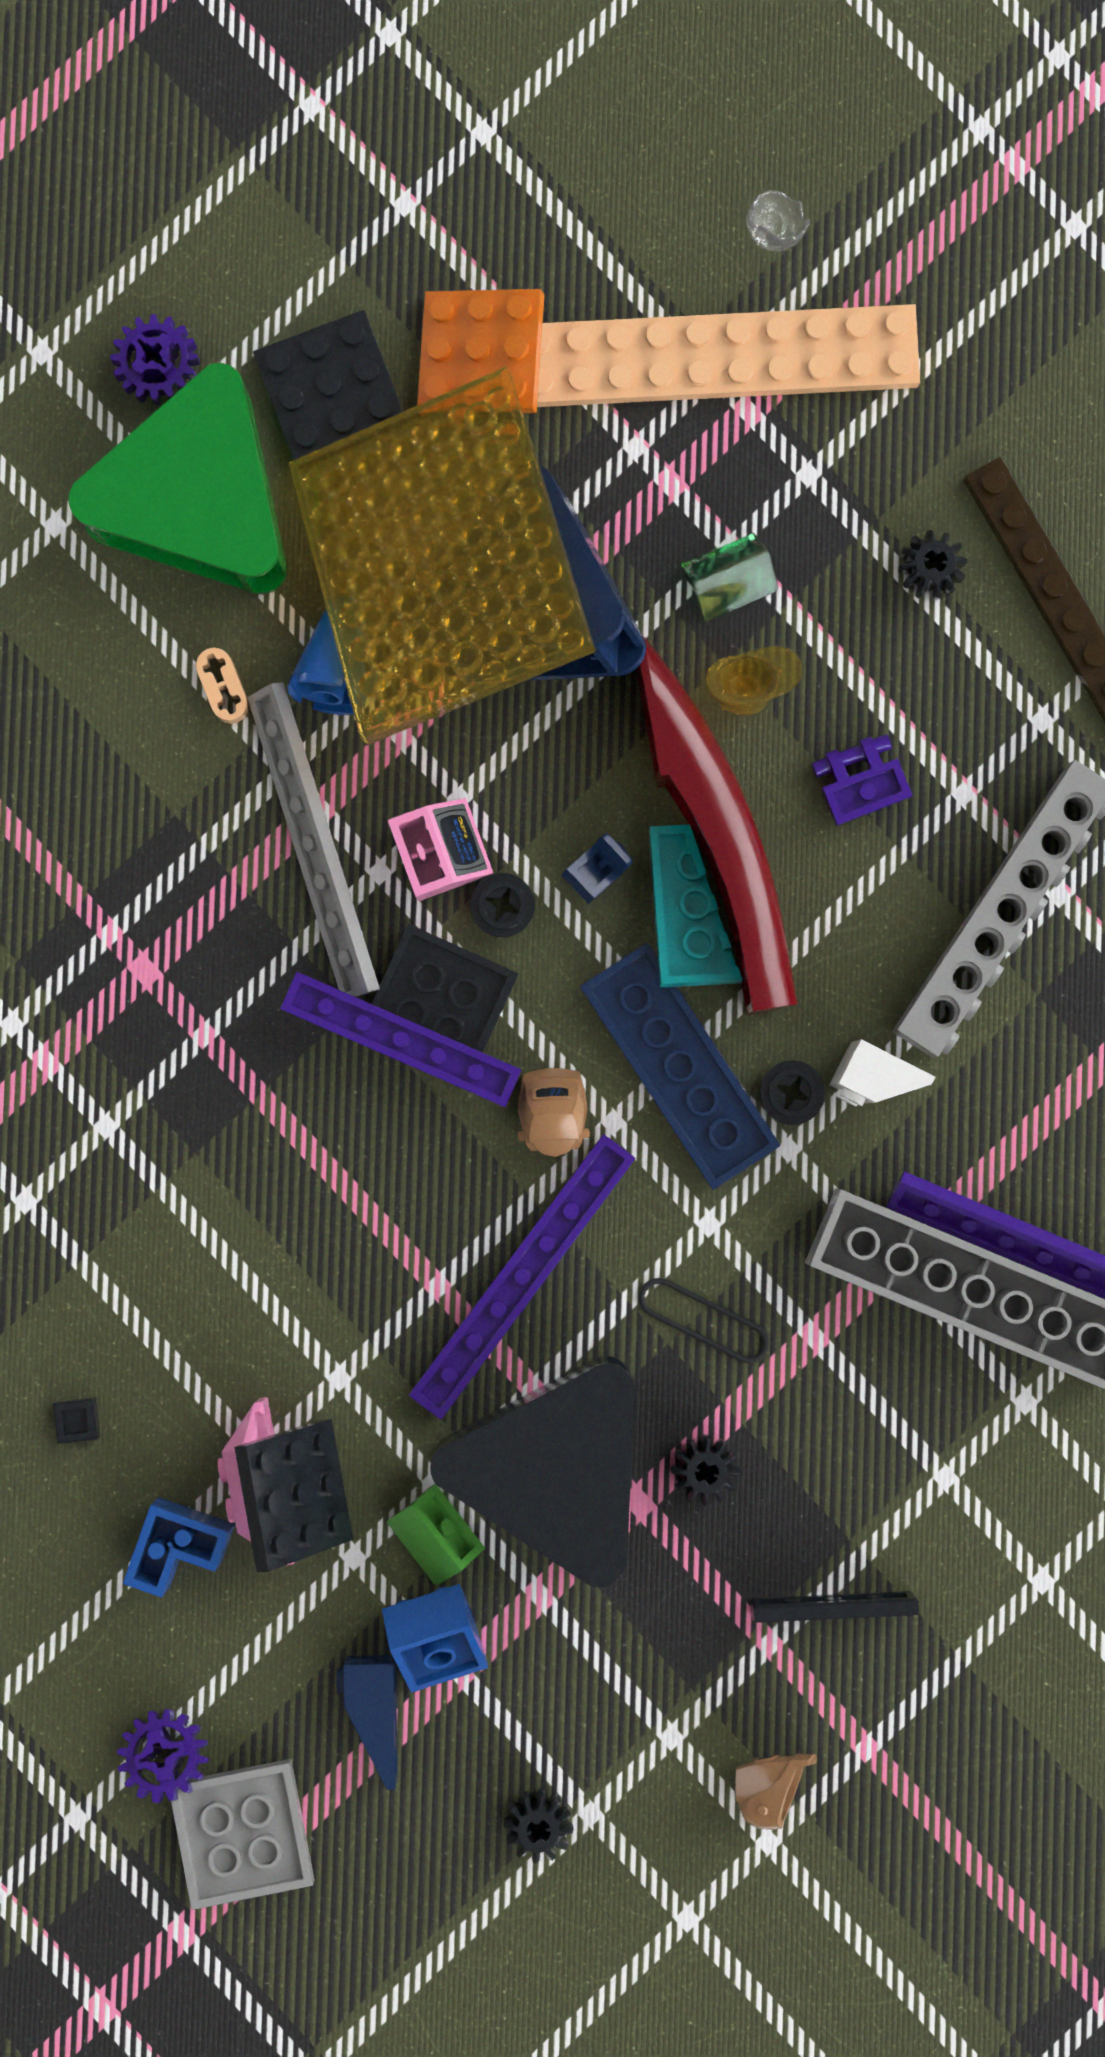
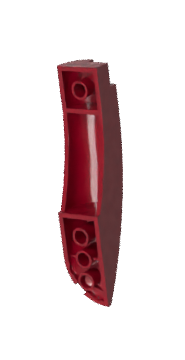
M642 634L646 642V654L642 663L636 668L656 786L657 788L665 787L688 825L691 826L693 835L706 858L718 888L733 938L737 966L742 977L741 988L746 1015L798 1005L776 888L761 837L745 796L725 754L695 703L658 652Z

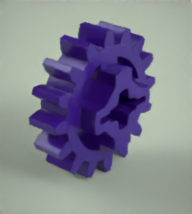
M151 314L150 323L144 324L140 317L135 318L137 328L133 331L129 327H122L126 338L124 341L114 339L113 344L120 353L110 355V359L114 366L119 367L113 373L118 382L124 381L122 387L128 395L136 390V397L139 402L143 403L149 395L155 405H160L161 396L167 395L168 399L175 395L174 391L180 390L186 385V379L192 380L197 375L191 366L199 365L200 359L197 354L192 353L197 349L193 338H187L188 331L184 325L175 329L172 317L168 316L164 323L160 324L156 314ZM134 350L136 352V360L131 364L133 367L131 369L130 358ZM180 350L181 362L177 370L175 368V359L179 356L178 351ZM145 352H147L151 357L154 356L157 359L162 358L165 367H163L160 363H156L153 360L149 361Z
M165 1709L162 1719H160L157 1711H149L148 1723L136 1718L133 1723L137 1731L135 1733H123L122 1736L129 1742L128 1748L117 1750V1754L126 1756V1763L118 1767V1772L130 1773L131 1776L124 1784L126 1787L139 1785L137 1797L145 1798L151 1791L152 1802L161 1803L164 1793H166L169 1801L178 1800V1789L185 1793L193 1791L192 1785L189 1782L191 1778L203 1779L204 1775L197 1770L198 1764L208 1763L209 1758L200 1755L199 1749L207 1746L208 1741L196 1739L195 1736L199 1733L201 1727L197 1724L187 1727L188 1715L181 1714L174 1721V1710ZM166 1727L177 1730L185 1740L176 1742L171 1739L169 1731H166ZM147 1736L148 1742L145 1745L142 1753L138 1754L139 1747L143 1739ZM162 1749L178 1750L165 1758V1764L149 1761L156 1758V1755H159ZM188 1758L185 1770L179 1775L178 1770L183 1760ZM150 1770L155 1773L157 1781H160V1785L147 1780L142 1771Z

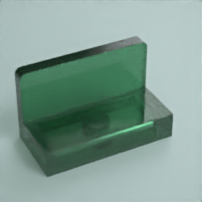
M755 533L681 564L685 578L696 593L702 616L706 621L778 590L768 550Z

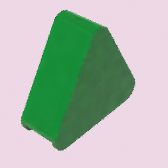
M213 363L204 368L82 475L70 489L68 500L71 512L79 522L84 524L90 537L101 545L259 595L276 591L286 579L287 563L252 401L241 375L234 367L228 364Z

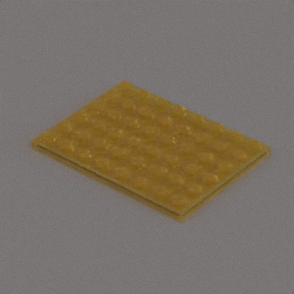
M506 366L289 462L360 739L366 745L596 652L513 377Z

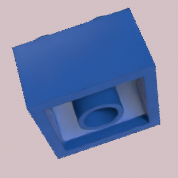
M460 1584L442 1587L433 1593L414 1599L401 1600L395 1605L382 1609L390 1652L411 1693L489 1668L470 1605Z

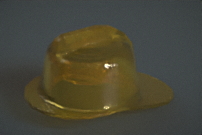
M771 646L756 649L740 655L723 658L714 663L706 674V687L711 695L719 700L723 710H728L740 716H751L763 710L770 699L790 692L799 683L803 674L802 662L796 653L787 648Z

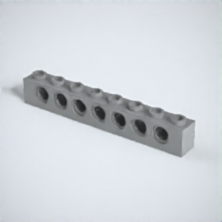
M1073 760L1065 766L891 1032L931 1058L938 1057L941 1052L947 1055L960 1036L955 1032L963 1018L970 1021L982 1003L977 998L985 985L991 988L1000 977L1004 967L999 965L1007 951L1013 954L1024 940L1026 934L1021 931L1029 918L1035 921L1045 908L1048 900L1043 898L1051 884L1057 887L1068 873L1070 867L1065 863L1073 851L1080 853L1089 841L1092 833L1087 831L1095 817L1101 820L1105 816V779L1077 760ZM1066 802H1073L1079 807L1081 815L1078 821H1072L1066 817L1064 813ZM1044 835H1051L1058 841L1059 850L1056 855H1051L1044 851L1042 847ZM1022 868L1031 869L1036 874L1037 884L1033 889L1027 888L1021 883L1019 875ZM1001 901L1008 902L1014 907L1015 917L1012 922H1005L999 917L997 908ZM979 935H986L993 942V951L989 956H983L976 950L975 941ZM957 968H963L971 975V985L967 990L959 989L953 982V974ZM936 1001L944 1003L949 1009V1018L944 1024L937 1023L931 1016V1007Z

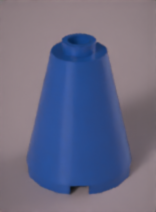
M341 597L337 601L328 603L288 682V694L295 701L301 703L302 697L313 701L312 709L334 715L356 714L357 707H361L362 711L366 709L368 702L366 611L360 607V603L356 600Z

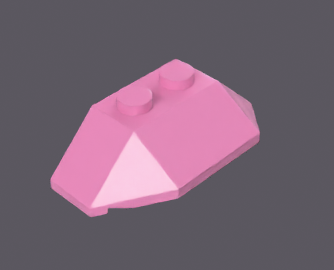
M267 1397L259 1398L252 1405L222 1450L223 1458H218L219 1476L222 1483L228 1482L231 1497L225 1501L228 1520L230 1523L235 1522L237 1533L250 1542V1532L234 1447L275 1434Z

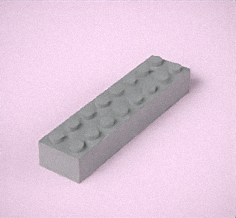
M835 1188L805 1263L807 1265L1105 1389V1299L849 1192Z

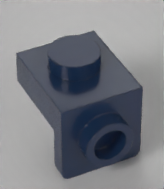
M605 833L588 851L566 868L562 873V877L590 904L620 878L633 863V860L621 843L614 840L608 833Z

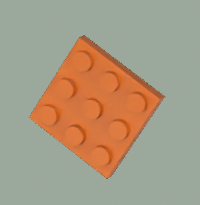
M542 290L425 291L417 410L421 414L537 413L544 293Z

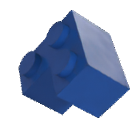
M158 1497L150 1505L123 1584L162 1598L171 1586L180 1560L215 1572L223 1561L235 1524Z

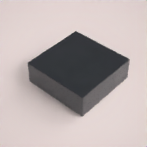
M96 1397L53 1403L57 1444L100 1438Z

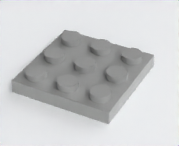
M291 1759L206 1775L202 1780L192 1778L189 1781L193 1789L191 1793H185L178 1789V1800L171 1801L192 1910L313 1886L315 1880Z

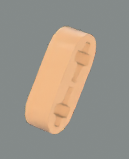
M206 649L197 658L196 669L210 706L215 715L224 723H238L248 714L249 702L235 665L229 655L222 649ZM212 658H216L219 663H226L225 666L220 668L224 679L220 683L217 682L212 672L205 673V670L210 667L209 660ZM225 689H228L229 694L234 700L240 699L241 701L235 705L236 712L230 714L226 709L220 710V706L225 704V699L221 692Z

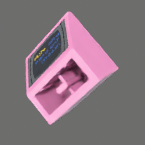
M466 798L428 805L388 820L418 901L494 874Z

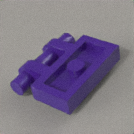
M887 734L874 739L870 736L858 740V745L841 752L835 749L825 753V758L811 763L816 778L829 773L834 778L835 783L823 787L821 791L836 827L913 796L898 758L884 764L881 761L879 754L892 749ZM864 760L869 770L849 777L845 767Z

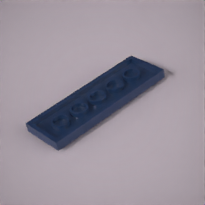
M648 942L580 986L582 992L712 1190L781 1146L677 987H660L658 957Z

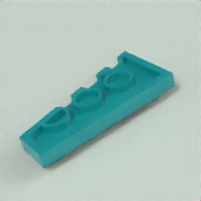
M650 826L649 845L660 987L741 983L742 977L739 968L736 967L728 935L721 923L718 906L714 894L711 893L705 875L706 870L691 826Z

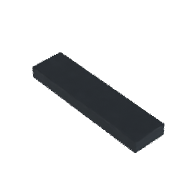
M911 1591L752 1598L750 1600L751 1616L754 1623L919 1615V1601Z

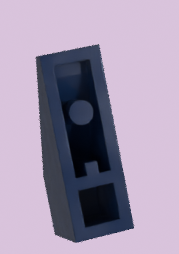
M392 1655L347 1656L344 1668L337 1669V1694H344V1707L386 1789L395 1790L398 1780L396 1662Z

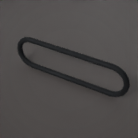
M663 1278L651 1279L640 1289L639 1304L646 1314L739 1361L746 1363L757 1362L768 1352L769 1337L761 1326ZM654 1284L666 1285L756 1330L763 1338L762 1350L753 1357L743 1356L652 1311L645 1303L646 1291Z

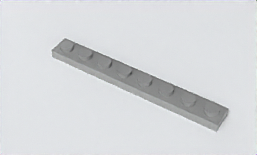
M271 683L247 697L338 988L342 992L359 998L380 989L375 970L372 966L363 932L355 912L351 894L344 877L284 683Z

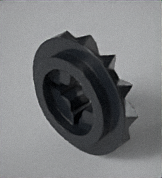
M508 873L493 874L483 879L476 886L471 897V914L477 926L490 936L508 938L522 932L532 920L535 910L534 896L529 886L519 877ZM509 889L511 890L509 904L519 913L505 912L496 922V907L491 905V902L486 901V899L501 900Z
M795 1060L784 1061L773 1066L764 1076L761 1084L760 1098L765 1111L777 1122L787 1125H799L808 1122L818 1114L824 1103L825 1087L819 1073L810 1065ZM799 1076L801 1078L798 1083L800 1084L798 1091L803 1094V1097L808 1098V1101L793 1100L785 1109L786 1095L776 1086L777 1084L780 1086H791Z

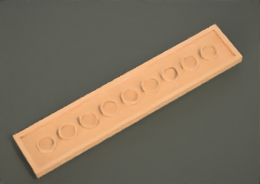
M916 304L543 323L537 407L918 388L920 384Z

